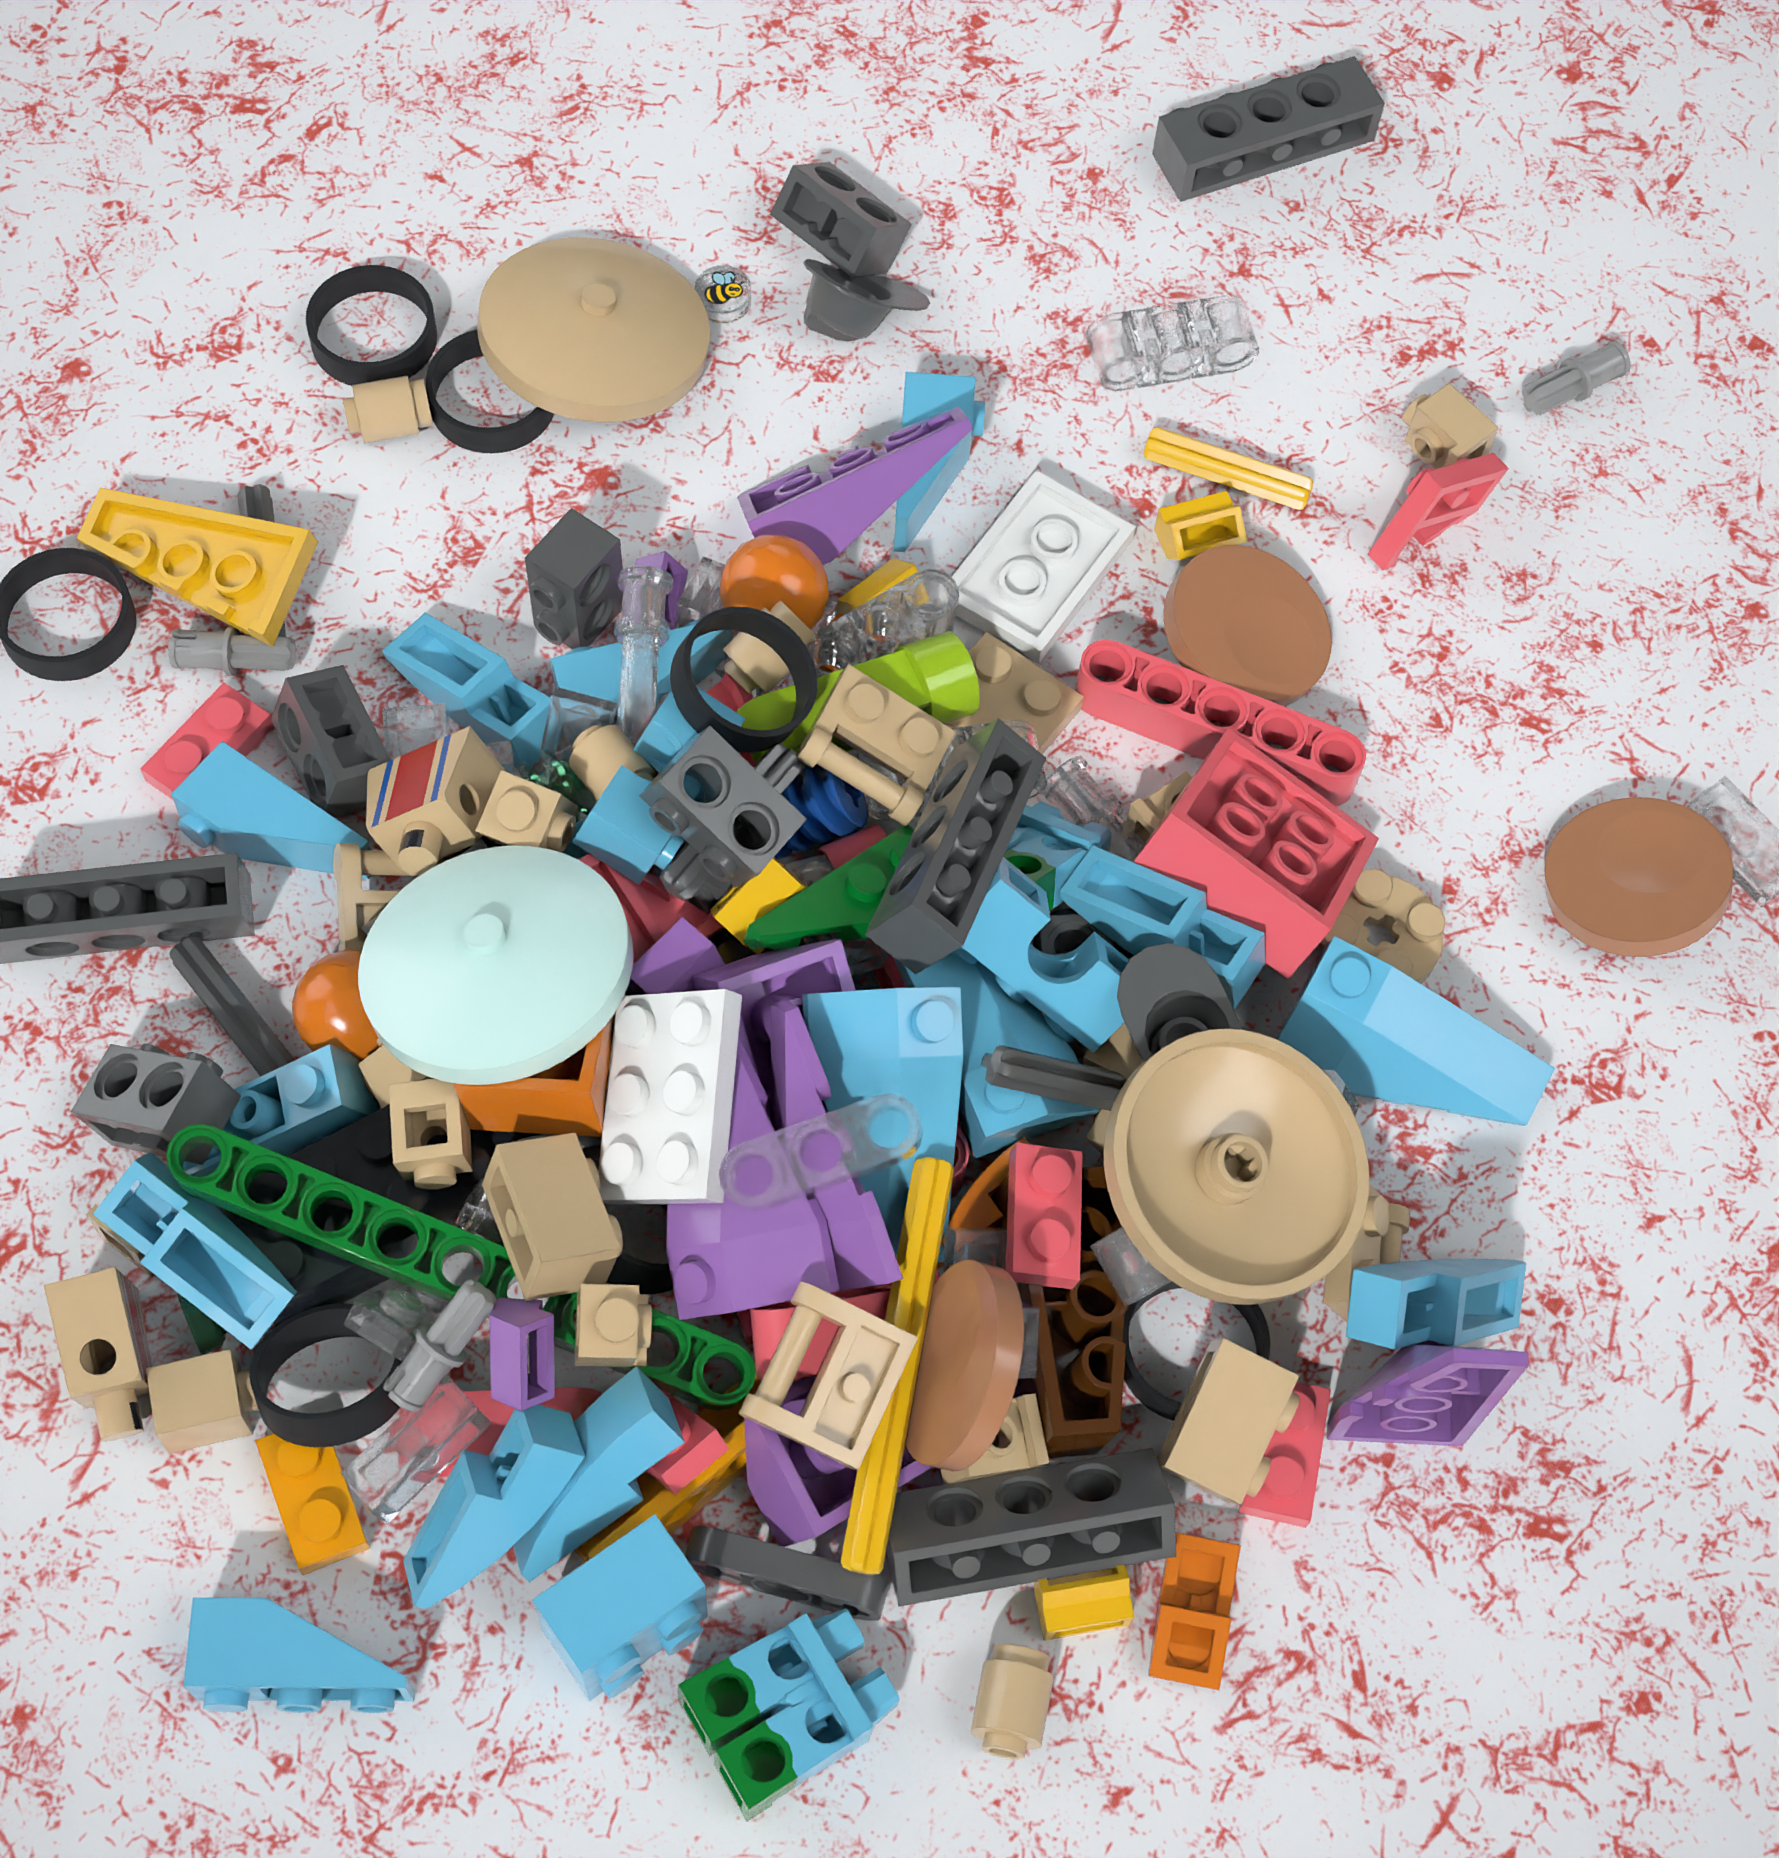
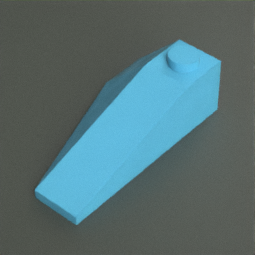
M1333 936L1322 950L1276 1038L1314 1062L1333 1081L1342 1095L1348 1093L1377 1098L1388 1103L1399 1105L1411 1104L1440 1109L1451 1114L1520 1126L1528 1124L1555 1070L1550 1064L1397 968L1336 936Z
M954 951L915 975L894 958L906 988L960 987L963 1066L958 1116L975 1158L1011 1146L1023 1137L1030 1139L1098 1114V1108L993 1086L985 1080L987 1068L981 1065L982 1058L985 1053L993 1054L999 1045L1075 1063L1079 1062L1073 1049L1050 1028L1039 1010L1028 1000L1024 1003H1019L1007 995L997 983L996 974L980 961L970 964Z
M960 987L889 988L802 995L803 1020L831 1091V1098L824 1100L827 1112L834 1111L841 1121L844 1130L847 1129L856 1151L852 1154L853 1163L847 1165L851 1176L855 1175L858 1178L865 1193L872 1190L892 1248L897 1257L914 1162L920 1158L933 1157L947 1161L954 1166L963 1066ZM950 1190V1196H949V1201H948V1207H947V1213H946V1218H945V1224H944L942 1239H943V1236H944V1234H945V1232H946V1229L948 1228L949 1211H950V1200H951V1190ZM941 1245L938 1262H945L946 1253Z

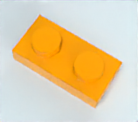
M274 1433L255 1440L298 1569L303 1576L370 1549L334 1446H300L287 1442Z

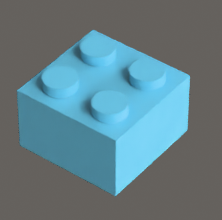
M656 1514L532 1599L542 1631L589 1701L602 1692L608 1698H613L628 1689L644 1674L640 1667L641 1664L662 1649L670 1656L687 1647L701 1635L704 1629L700 1622L708 1617L705 1584Z

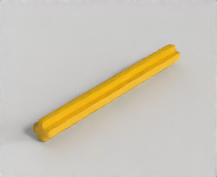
M920 1158L913 1164L896 1257L903 1279L891 1284L885 1321L918 1337L859 1470H857L841 1564L843 1568L860 1574H880L884 1566L954 1173L951 1163L938 1158Z

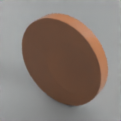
M1223 545L1207 549L1195 556L1182 569L1171 583L1166 594L1163 610L1165 633L1174 656L1184 668L1284 707L1291 705L1304 696L1318 682L1327 668L1331 655L1332 637L1329 620L1319 597L1310 584L1294 568L1266 551L1243 545Z
M1647 797L1622 798L1590 807L1572 818L1561 828L1551 842L1545 860L1546 897L1557 921L1566 931L1592 948L1615 955L1629 957L1657 956L1678 951L1697 942L1707 935L1722 919L1732 894L1733 861L1730 849L1721 833L1711 822L1694 810L1662 799Z
M963 1260L948 1268L933 1286L905 1442L911 1456L922 1465L953 1472L964 1470L973 1465L986 1452L995 1439L1009 1410L1021 1366L1024 1319L1017 1285L1011 1275L1003 1268L974 1260Z

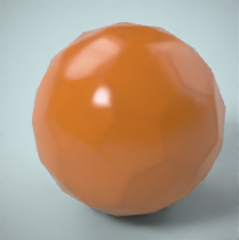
M785 534L760 535L741 544L726 561L720 580V598L724 608L740 606L762 610L766 607L770 611L781 600L810 630L822 618L829 597L827 574L821 559L807 544Z
M345 949L324 956L309 967L296 985L292 1001L293 1021L301 1039L312 1052L330 1044L349 1052L358 1060L363 1061L379 1048L376 1043L378 1036L368 1019L359 992L358 969L362 951Z

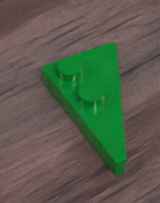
M908 824L902 826L749 925L744 942L752 950L766 947L778 950L799 946L803 936L835 933L836 938L841 939V941L869 938L865 933L914 829Z

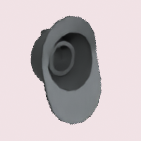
M806 259L803 263L806 269L813 274L806 299V309L803 316L804 324L810 330L835 340L850 342L867 338L878 328L892 308L920 311L927 309L930 305V300L922 292L888 277L873 274L852 278L843 270L817 260Z
M1169 943L1146 947L1129 960L1119 977L1117 1000L1121 1016L1143 1062L1170 1043L1193 1033L1214 1029L1243 1030L1242 1024L1217 974L1205 958L1188 947Z

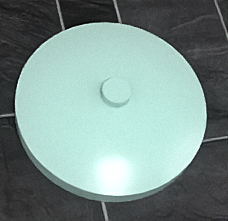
M514 845L486 848L462 854L429 869L405 886L387 904L371 927L361 952L358 969L359 992L365 1012L380 1041L392 1055L414 1071L427 1077L456 1084L487 1085L510 1082L532 1076L566 1060L582 1049L606 1026L619 1007L629 985L633 968V941L624 910L617 895L605 879L590 866L574 857L547 848Z

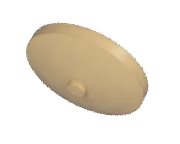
M575 237L549 240L525 248L509 257L494 270L482 290L479 302L478 340L481 351L492 371L510 390L524 400L563 417L590 422H622L654 415L674 405L687 395L697 383L705 367L710 341V324L700 296L685 277L672 266L646 251L624 243L598 238Z
M1214 1029L1190 1034L1165 1046L1142 1063L1123 1085L1112 1106L1104 1137L1103 1156L1107 1189L1120 1224L1141 1255L1161 1274L1183 1289L1210 1300L1229 1304L1253 1305L1280 1300L1306 1289L1323 1279L1341 1262L1355 1242L1364 1220L1369 1196V1165L1364 1139L1349 1104L1333 1081L1314 1062L1291 1046L1260 1033L1239 1029Z

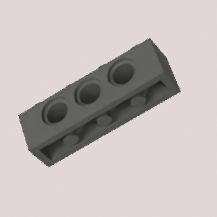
M1354 56L1334 63H1324L1315 69L1289 77L1275 78L1266 84L1237 93H1226L1217 99L1188 108H1177L1168 114L1159 116L1152 155L1178 200L1182 202L1375 141L1385 102Z
M999 718L952 750L865 933L867 937L915 975L964 945L1046 761L1044 755Z
M237 853L0 878V964L175 945L181 943L189 936L199 937L201 941L255 936L250 873Z
M1148 1448L896 1493L885 1556L898 1606L1038 1582L1039 1579L1047 1578V1580L1116 1568L1119 1565L1127 1566L1176 1557L1175 1502L1154 1449Z

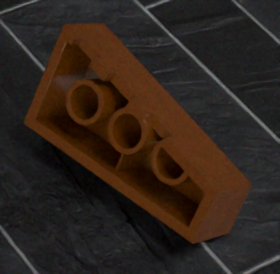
M1104 1166L1082 1167L1080 1281L1073 1289L1015 1282L1022 1302L1024 1319L1023 1352L1018 1376L1020 1396L1036 1394L1048 1458L1096 1455L1120 1432L1126 1352V1344L1122 1341L1124 1314L1129 1308L1130 1283H1127L1129 1248L1133 1243L1120 1224L1107 1189ZM1009 1173L991 1196V1199L1003 1214L1001 1220L994 1227L999 1266L1005 1271Z

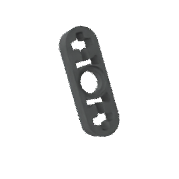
M708 1526L693 1527L684 1555L695 1572L701 1575L830 1612H837L846 1608L852 1618L860 1620L878 1621L881 1619L890 1585L889 1581L880 1575L851 1572L843 1568L840 1562Z

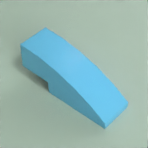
M426 612L382 650L386 660L441 711L463 729L471 726L488 748L525 773L568 733L556 703L552 698L514 677L506 659Z
M1092 845L1060 890V898L1067 905L1134 956L1146 947L1169 943L1188 947L1205 958L1217 974L1234 1010L1265 965L1264 932L1207 909L1205 892Z
M151 1152L133 1161L92 1214L145 1255L140 1264L251 1350L258 1344L297 1294V1291L238 1227L214 1205L183 1191L173 1177L168 1165Z
M1435 1259L1385 1263L1353 1269L1346 1337L1395 1350L1427 1340L1457 1346L1519 1328L1526 1262L1513 1259Z
M637 1366L605 1391L574 1422L585 1457L558 1498L538 1522L513 1546L521 1576L529 1583L644 1500L636 1477L685 1442L669 1398Z
M536 1405L523 1411L515 1409L489 1456L463 1449L403 1559L414 1606L428 1609L465 1586L514 1546L558 1498L585 1457L571 1413L542 1405Z

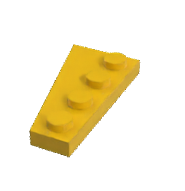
M101 487L76 538L86 550L99 554L113 565L271 647L275 644L318 544V540L309 529Z

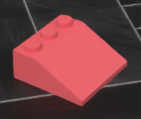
M1228 727L1157 825L1133 862L1205 892L1207 909L1264 932V966L1272 967L1282 976L1289 979L1331 931L1379 837Z

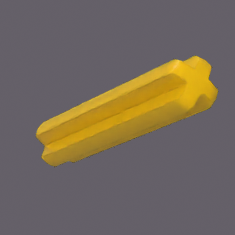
M1153 427L1144 448V457L1147 460L1297 510H1302L1307 505L1313 488V479L1309 476L1161 427Z

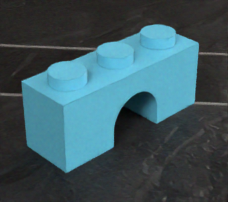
M697 687L703 699L717 714L733 724L742 726L746 718ZM672 690L633 749V751L651 764L658 773L665 768L690 739L698 734L678 709ZM621 765L589 813L572 843L639 885L653 864L662 870L667 867L684 839L681 836H673L658 826L649 813L650 806L639 797L652 781L638 776ZM685 775L684 788L687 794L693 800L704 803L705 792L701 783L694 777Z
M1002 857L966 941L955 952L970 964L980 961L996 974L997 983L1012 999L1019 1003H1024L1028 1000L1044 1013L1047 1024L1062 1039L1072 1042L1076 1038L1094 1053L1124 1024L1117 1000L1119 977L1129 959L1095 931L1077 949L1066 954H1046L1032 946L1031 941L1034 936L1051 920L1047 893L1012 863Z

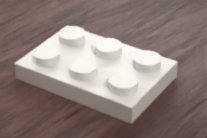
M1035 470L941 589L938 605L983 632L990 633L1009 647L1039 664L1133 541L1136 526Z
M726 989L623 997L614 1013L598 1171L600 1181L599 1193L604 1203L613 1205L723 1203L742 995Z

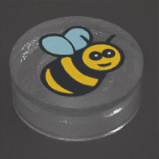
M719 265L706 269L698 276L695 282V291L700 296L710 321L731 323L747 314L751 307V282L744 272L732 266Z

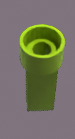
M951 631L899 646L894 653L853 666L943 724L973 715L978 711L980 690L973 662L963 642ZM844 669L817 677V695L810 713L781 744L788 749H793L796 753L798 752L834 683ZM795 685L763 694L741 706L736 712L746 718L741 727L753 730H771L790 723L796 707ZM832 735L830 742L846 752L854 750V748ZM768 750L750 753L755 765Z

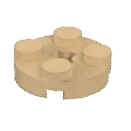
M1367 869L1361 872L1331 931L1318 945L1322 952L1333 936H1336L1392 965L1422 984L1430 976L1441 955L1445 916L1442 910L1434 905L1428 896L1413 884L1394 876H1388V874L1379 869ZM1382 925L1390 930V936L1395 939V943L1391 944L1383 940L1378 946L1371 944L1368 941L1370 930L1366 926Z

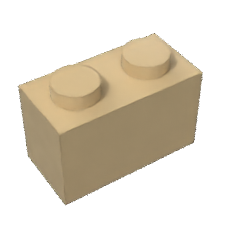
M576 1133L496 1145L482 1187L525 1301L578 1292L581 1284H606L616 1259L622 1252V1232L617 1219L613 1215L608 1216L599 1193L600 1181L596 1165L592 1159L585 1158Z
M1225 1338L1211 1340L1157 1456L1161 1470L1227 1503L1241 1505L1246 1494L1254 1497L1262 1487L1270 1469L1271 1459L1264 1456V1453L1275 1430L1283 1433L1297 1410L1300 1396L1292 1391L1299 1375Z

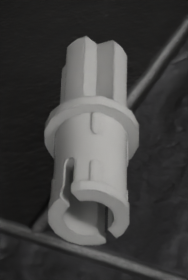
M1611 341L1606 346L1580 359L1569 357L1563 360L1559 369L1524 386L1522 390L1524 407L1528 412L1533 411L1536 415H1542L1573 399L1581 402L1591 396L1593 389L1617 377L1621 378L1630 371L1631 362L1626 349L1617 341Z
M231 626L226 628L225 632L175 628L171 632L172 637L169 638V661L173 668L178 669L209 668L224 670L226 675L235 676L239 669L290 670L294 668L296 661L294 639L290 637H277L274 646L271 647L250 635H240L239 630Z
M475 1280L465 1281L433 1325L423 1324L418 1328L415 1335L417 1341L411 1348V1351L384 1382L383 1388L385 1391L390 1392L388 1396L392 1401L405 1410L411 1412L421 1411L445 1375L453 1367L458 1368L463 1365L467 1356L464 1347L489 1316L496 1304L497 1299L489 1289Z

